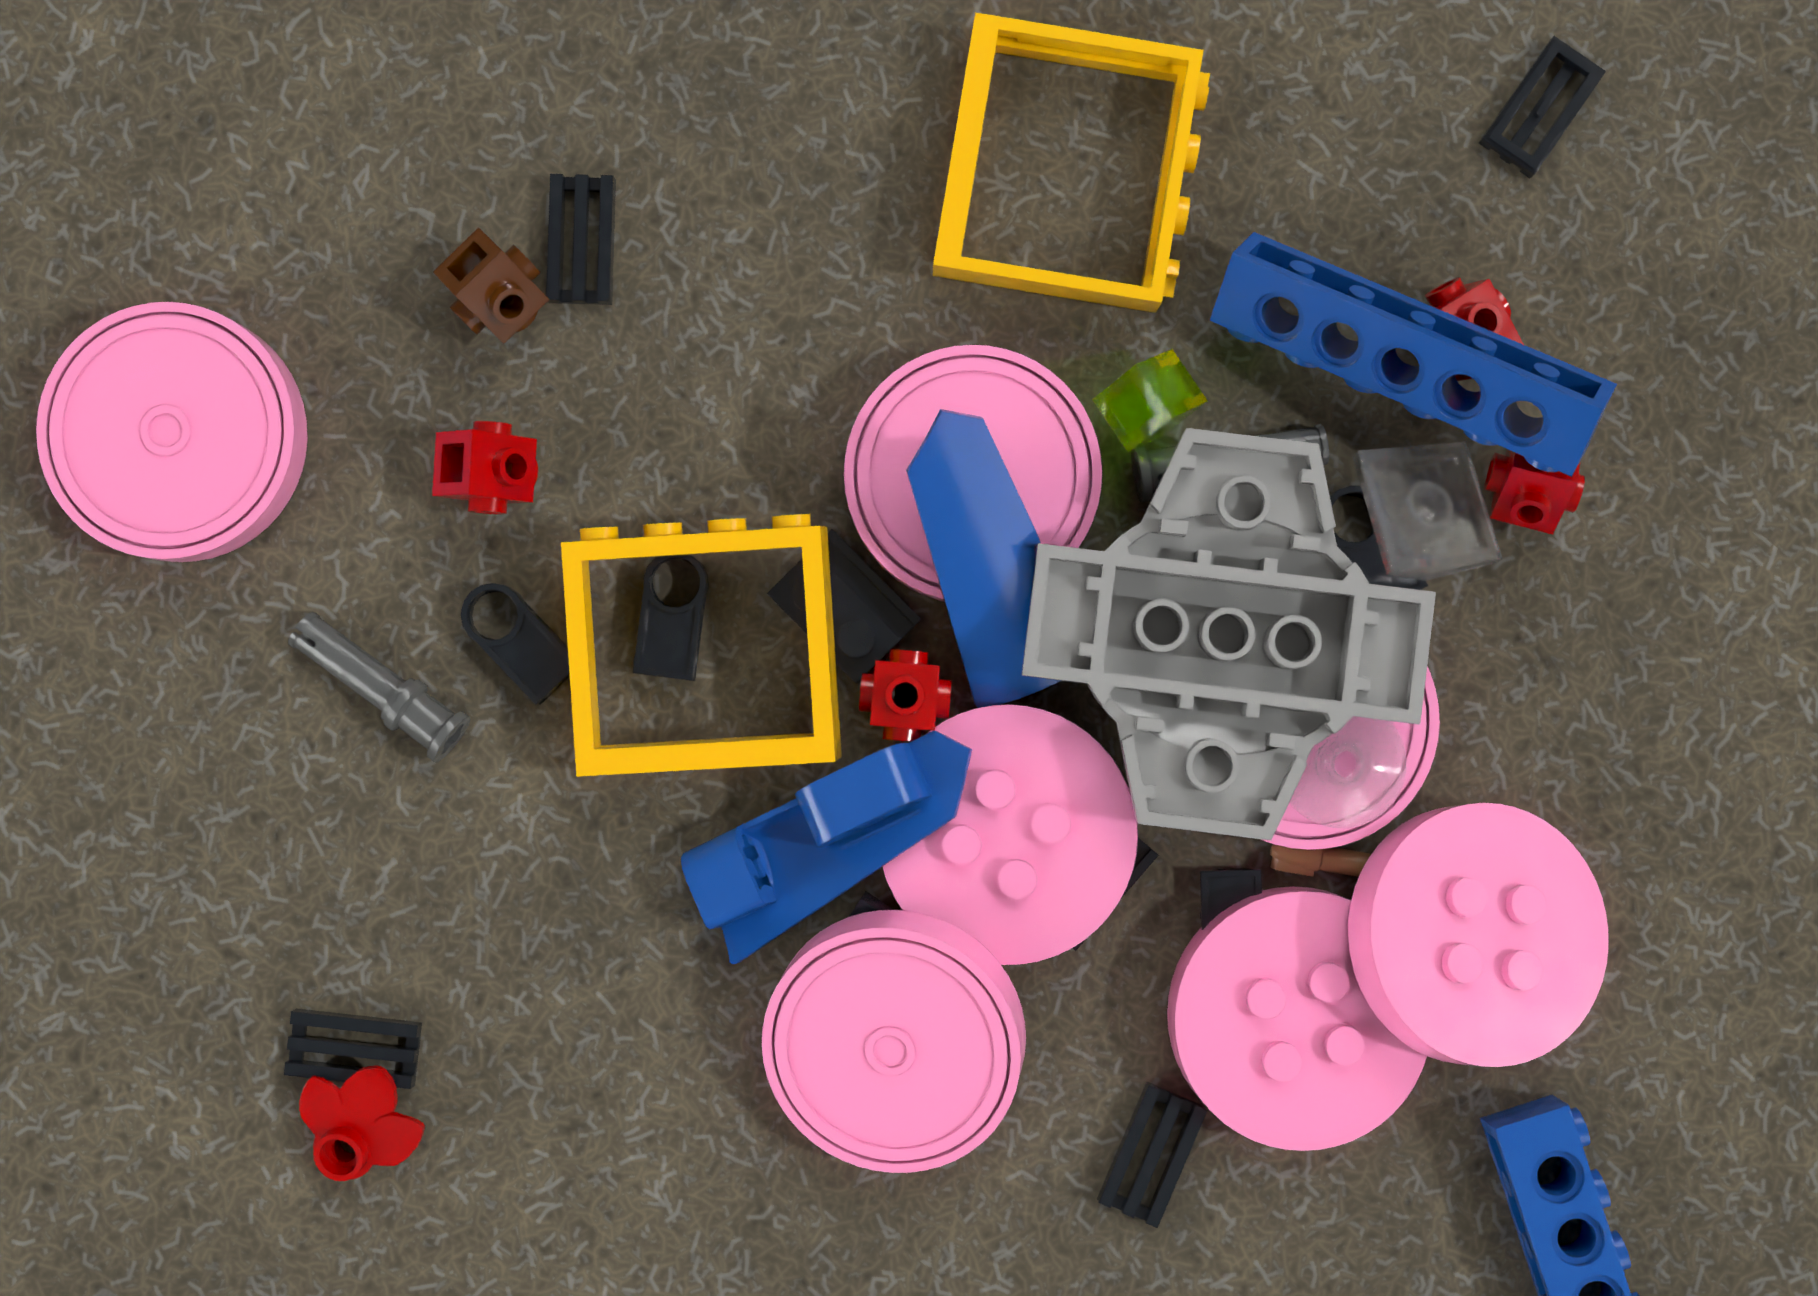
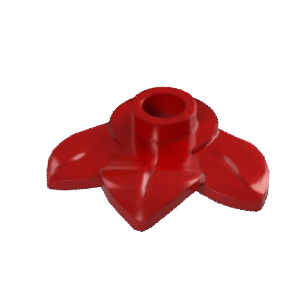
M374 1065L361 1068L352 1074L341 1088H338L331 1081L312 1075L305 1084L299 1100V1111L301 1119L315 1135L313 1143L315 1165L327 1178L335 1181H347L363 1176L373 1165H398L412 1154L423 1138L425 1130L423 1122L411 1116L395 1112L398 1103L397 1088L392 1076L384 1067ZM340 1140L348 1143L355 1153L344 1151L340 1145Z

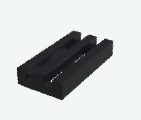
M1553 36L1479 141V144L1487 150H1494L1500 154L1499 158L1508 164L1513 163L1521 169L1520 172L1532 178L1606 71ZM1556 56L1565 63L1511 141H1509L1501 134ZM1574 71H1578L1585 78L1532 155L1528 154L1521 148Z
M550 174L546 296L550 299L549 303L612 305L616 179L613 175H601V178H590L588 175L575 174V177H564L563 174ZM566 191L575 192L572 290H563ZM589 192H600L597 291L586 290Z
M306 1009L291 1011L290 1024H293L292 1035L288 1037L287 1050H290L289 1060L285 1062L284 1075L306 1078L315 1075L327 1080L345 1082L357 1070L364 1068L305 1061L304 1052L403 1062L402 1071H387L392 1076L396 1088L411 1089L415 1086L422 1022ZM307 1026L406 1037V1043L404 1048L306 1037Z
M1146 1082L1097 1197L1098 1203L1109 1208L1111 1206L1115 1207L1125 1215L1132 1218L1138 1217L1145 1220L1146 1224L1158 1228L1208 1111L1206 1107ZM1157 1100L1166 1104L1129 1193L1127 1197L1122 1196L1117 1191ZM1182 1111L1188 1114L1148 1207L1141 1204L1142 1198L1178 1113Z

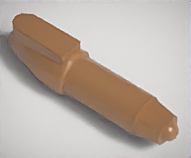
M1272 844L1270 849V855L1272 856L1270 868L1312 877L1314 872L1319 870L1359 877L1371 853L1335 847L1307 850Z

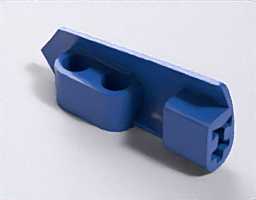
M940 409L906 472L973 701L978 708L1001 705L1062 681L1021 676L1038 543L1041 544L984 419L980 416Z
M932 731L909 743L889 746L801 788L795 793L796 799L684 852L681 857V865L686 882L708 929L722 927L730 963L737 964L742 962L954 819L957 815L972 749L938 731Z

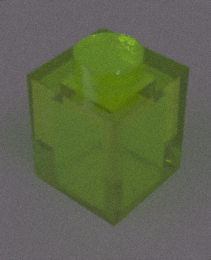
M1173 349L1135 364L1092 399L1127 452L1165 435L1208 402Z

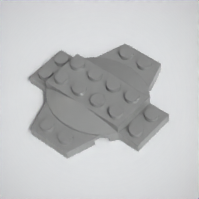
M1186 428L1141 522L1118 537L1105 551L1040 543L1037 545L1021 676L1078 682L1088 685L1098 703L1116 722L1135 819L1138 824L1272 840L1307 766L1306 760L1314 745L1320 743L1331 734L1337 733L1352 717L1409 724L1421 723L1436 592L1369 584L1357 563H1352L1346 554L1337 547L1333 529L1336 527L1320 446L1317 443Z

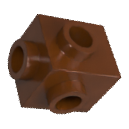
M479 227L433 271L458 298L450 306L451 310L476 335L487 327L503 344L516 332L527 328L536 318L538 310L550 300L532 282L541 272L514 244L504 253Z

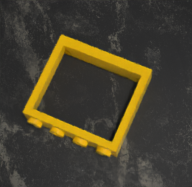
M975 12L933 262V276L1156 313L1162 303L1163 296L1173 298L1176 279L1179 275L1180 260L1169 259L1173 234L1184 235L1189 215L1190 197L1180 196L1183 172L1194 173L1199 154L1201 135L1191 134L1190 130L1194 110L1204 111L1209 93L1210 73L1200 72L1204 50ZM995 53L1175 82L1141 286L962 257Z
M810 514L772 516V529L747 530L746 518L719 519L707 521L708 533L683 534L682 523H657L643 525L644 537L619 539L618 527H596L580 529V541L561 542L576 777L836 762L840 759L842 752L827 527L811 526ZM802 547L814 733L601 745L589 561Z

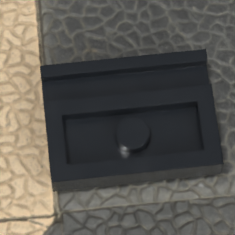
M831 529L828 532L836 664L857 684L861 680L862 673H868L875 666V660L880 661L890 649L899 643L921 621V618ZM802 558L767 594L807 634Z

